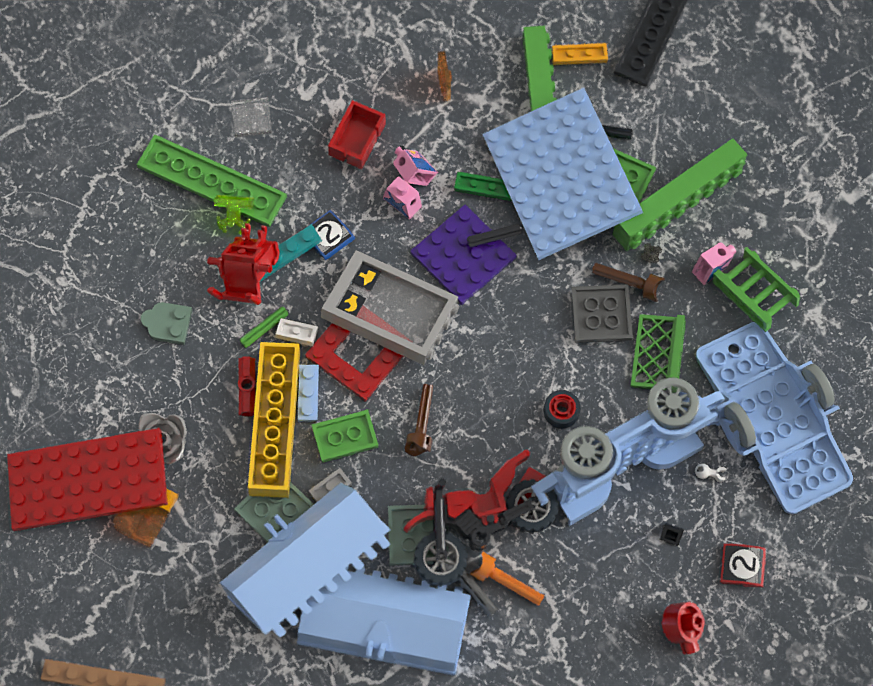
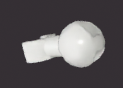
M699 464L695 469V474L700 479L710 476L714 477L718 482H723L726 478L721 477L717 473H723L726 471V468L720 467L715 470L710 469L706 464Z

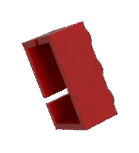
M352 100L328 144V155L343 162L347 159L348 164L363 169L377 142V137L379 138L386 125V114Z

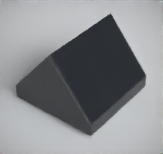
M665 523L659 540L678 546L684 529Z

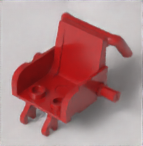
M245 223V228H241L242 237H235V241L227 246L222 252L221 257H209L207 259L208 265L218 266L226 289L224 292H219L214 287H210L207 289L209 294L218 300H231L255 305L261 304L259 281L267 272H272V265H275L279 259L277 242L266 240V226L262 225V230H258V239H252L249 237L251 226Z

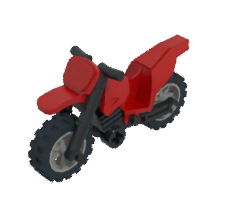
M524 450L511 460L508 459L491 478L489 483L490 490L485 494H477L471 490L449 492L443 495V488L446 485V480L443 478L439 479L434 487V491L433 487L426 488L424 512L410 520L403 528L407 533L419 523L433 520V532L421 539L414 553L413 562L415 570L422 580L427 581L430 585H450L456 582L465 571L468 559L466 547L462 544L459 537L453 536L454 534L450 532L446 533L447 528L445 526L454 528L465 541L468 539L470 548L477 553L483 552L487 548L491 535L501 532L511 525L514 528L517 527L523 533L528 532V534L540 533L551 526L558 514L559 501H557L556 493L550 490L544 493L549 500L546 503V509L538 507L541 502L535 497L531 486L539 481H535V479L521 481L513 486L506 501H504L503 495L512 484V480L515 477V468L529 458V450ZM532 493L529 499H527L524 496V494ZM519 498H521L524 502L517 505ZM535 510L544 513V515L538 519ZM533 515L534 520L526 519V517ZM476 538H478L479 540L483 539L484 542H483V544H482L481 541H478V542H477L475 539H476ZM446 546L449 547L451 551L447 552ZM428 550L434 554V557L426 558ZM454 553L455 562L448 560V556ZM428 561H433L434 566L432 569L427 565ZM445 563L453 565L452 569L446 571ZM438 565H441L443 573H438L434 570Z

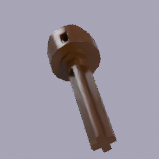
M596 262L592 268L593 274L643 289V298L658 302L656 291L659 284L665 281V278L650 274L645 280L644 278Z
M423 384L415 433H410L406 437L405 452L414 457L427 451L431 452L433 440L429 435H426L433 393V385Z

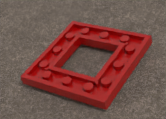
M362 305L356 317L412 342ZM332 323L305 354V357L315 365H319L320 369L366 402L402 359L403 355L384 347L362 374L334 353L351 331Z

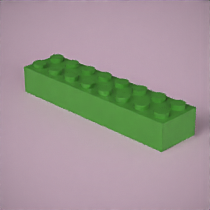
M732 138L642 201L640 206L643 213L615 225L613 236L626 251L631 248H637L642 243V240L654 236L659 228L667 227L673 218L681 217L686 209L695 207L703 197L708 198L717 187L722 188L728 183L730 178L738 177L743 171L742 168L745 165L747 153Z

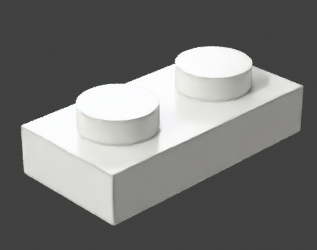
M281 318L276 331V338L313 346L318 326Z

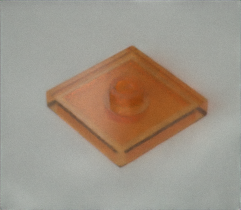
M445 51L438 52L437 72L442 98L444 101H450L452 74L451 70H448Z

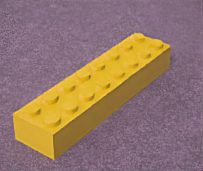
M260 342L248 480L249 496L289 498L300 362L299 344Z

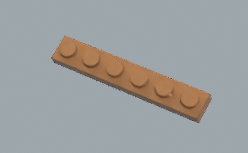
M45 659L41 676L42 681L72 686H165L166 681L164 678Z

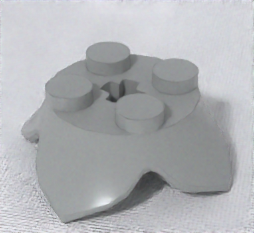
M156 413L141 415L138 425L139 431L160 428L162 436L166 437V442L162 443L164 463L172 464L177 462L181 458L186 444V426L183 418L175 414L168 417H163Z

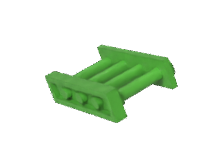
M746 247L743 255L744 260L727 274L717 270L713 274V283L766 332L771 328L772 316L789 302L797 307L800 295L795 288H791L772 271L755 251H751ZM749 265L757 271L741 286L735 285L732 282V279ZM764 277L770 285L754 298H749L745 291ZM777 289L784 297L767 311H763L758 304Z

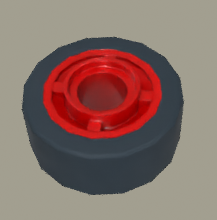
M567 390L552 392L546 398L544 404V417L553 427L559 429L571 427L576 423L580 415V401L576 395ZM563 406L567 411L560 412L557 408Z

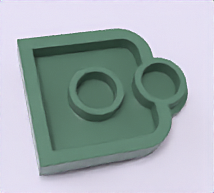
M160 302L152 310H146L142 313L141 323L144 327L148 328L152 339L185 345L192 307Z

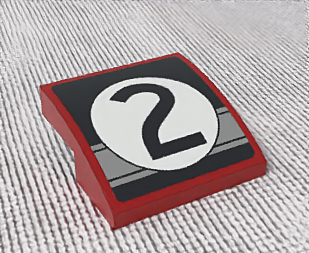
M724 543L721 583L743 585V587H763L766 548Z

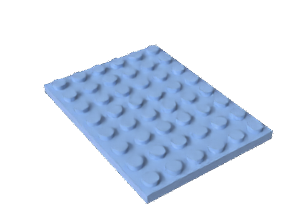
M584 88L483 134L539 260L643 213Z

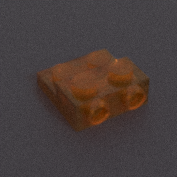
M160 507L118 513L113 520L114 528L117 532L151 548L170 513Z

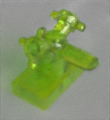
M216 195L214 206L226 207V218L221 220L219 215L216 217L219 229L226 233V226L233 227L237 225L240 228H245V223L249 224L251 220L249 218L246 222L241 220V208L252 209L254 198Z

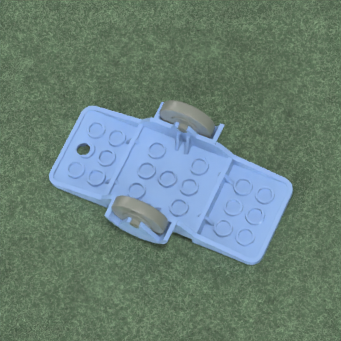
M751 322L707 343L697 350L696 360L714 391H720L725 398L724 403L716 407V411L727 439L740 455L745 456L753 452L760 464L759 468L786 513L796 514L851 485L853 475L831 434L826 416L840 408L838 405H834L835 399L832 387L824 372L817 365L809 361L797 367L788 361L769 332L763 331L755 322ZM734 345L739 348V352L732 354L729 352L728 347Z

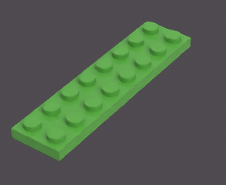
M155 134L137 163L138 168L267 227L272 225L287 198V194Z

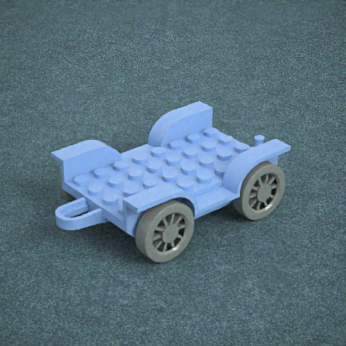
M679 378L663 379L652 387L647 399V411L605 434L601 430L589 426L578 427L570 431L564 438L561 446L560 456L562 464L557 471L552 472L531 486L541 502V506L549 502L544 493L554 489L557 501H559L560 507L567 516V523L570 526L597 511L605 504L611 491V479L615 474L620 475L627 470L626 467L633 464L635 466L643 462L646 466L654 469H667L701 451L704 444L696 434V431L715 421L717 414L716 412L711 414L710 411L719 406L725 398L720 391L701 398L697 395L693 386L685 380ZM671 387H678L676 394H672ZM663 389H667L668 396L662 392ZM585 435L592 436L589 443H586ZM580 437L582 444L578 443L575 439ZM571 445H574L577 449H572Z

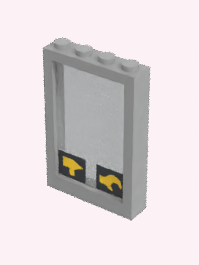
M356 250L323 305L321 318L425 365L427 359H432L435 352L433 348L436 344H440L443 338V330L449 328L451 324L450 318L452 315H456L460 305L457 304L458 296Z

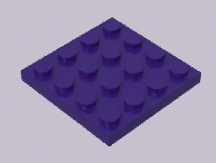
M466 205L462 206L410 251V254L449 293L458 296V302L461 305L517 257L502 240L469 247L467 242L468 236L491 231V229Z

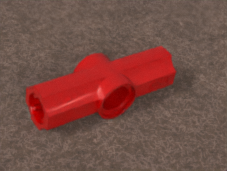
M250 356L239 358V415L244 417L253 416L255 410L256 359ZM245 384L252 385V387L247 390L242 388Z

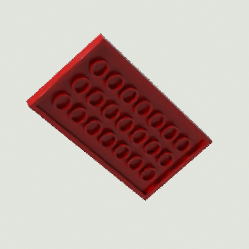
M160 428L7 454L11 527L13 531L168 505L162 432Z

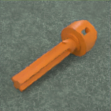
M484 551L482 552V565L478 569L471 571L470 575L482 582L490 576L493 580L538 606L544 598L543 594L500 569L495 568L494 562L496 558Z

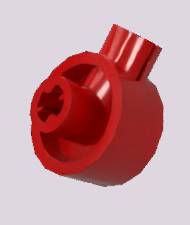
M692 602L670 604L666 607L662 618V628L670 642L680 643L683 655L692 654L700 650L697 640L702 635L705 622L699 607Z

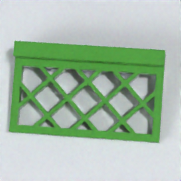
M639 315L631 387L652 389L656 384L654 379L661 373L666 378H679L686 325L685 315H677V317ZM643 320L652 321L655 326L646 331L643 327ZM665 322H672L673 328L666 333L661 328V325ZM658 328L663 336L655 341L650 333ZM647 336L653 343L644 349L640 343ZM667 338L671 344L667 349L663 350L658 343ZM656 346L661 353L653 359L648 351ZM646 354L651 361L642 367L638 359ZM665 356L668 359V364L661 368L656 361ZM654 364L659 371L650 376L645 369ZM641 372H644L649 378L643 383L636 382V376ZM671 387L672 393H676L678 387Z

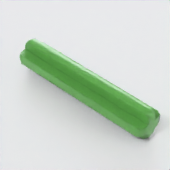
M283 306L241 337L240 343L247 348L277 325L281 318H286L288 311Z

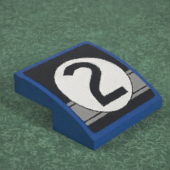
M331 210L312 223L322 239V242L314 246V249L325 260L355 239L351 231Z

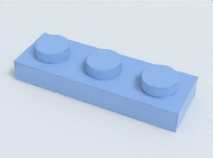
M299 365L298 422L318 421L319 365Z

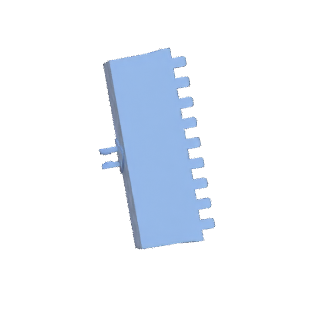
M339 483L294 522L286 525L278 514L275 515V522L282 528L278 533L268 522L264 524L272 538L268 540L269 542L223 579L220 584L227 593V598L265 635L270 630H273L278 637H281L285 634V630L279 624L282 620L286 618L292 626L298 623L299 620L293 614L295 609L299 607L305 615L312 611L306 602L308 598L312 596L317 603H322L325 597L319 591L320 588L325 585L333 593L338 589V586L332 580L333 577L338 574L346 582L351 578V575L345 567L350 563L358 571L364 567L358 556L364 552L370 560L374 559L377 553L371 546L376 541L383 549H386L390 543L384 535L390 529L378 518L356 490L343 483Z
M362 568L359 571L356 570V572L348 571L351 578L346 582L338 574L333 577L332 580L338 586V589L333 593L325 585L320 588L319 591L325 597L322 603H317L312 596L306 600L312 611L307 615L303 612L301 614L298 645L455 676L471 595L462 593V587L456 586L454 592L447 591V585L432 588L425 580H422L421 585L413 584L414 578L406 577L405 582L397 581L398 575L389 574L388 579L382 578L381 572L376 570L373 571L371 576L364 574L365 569Z

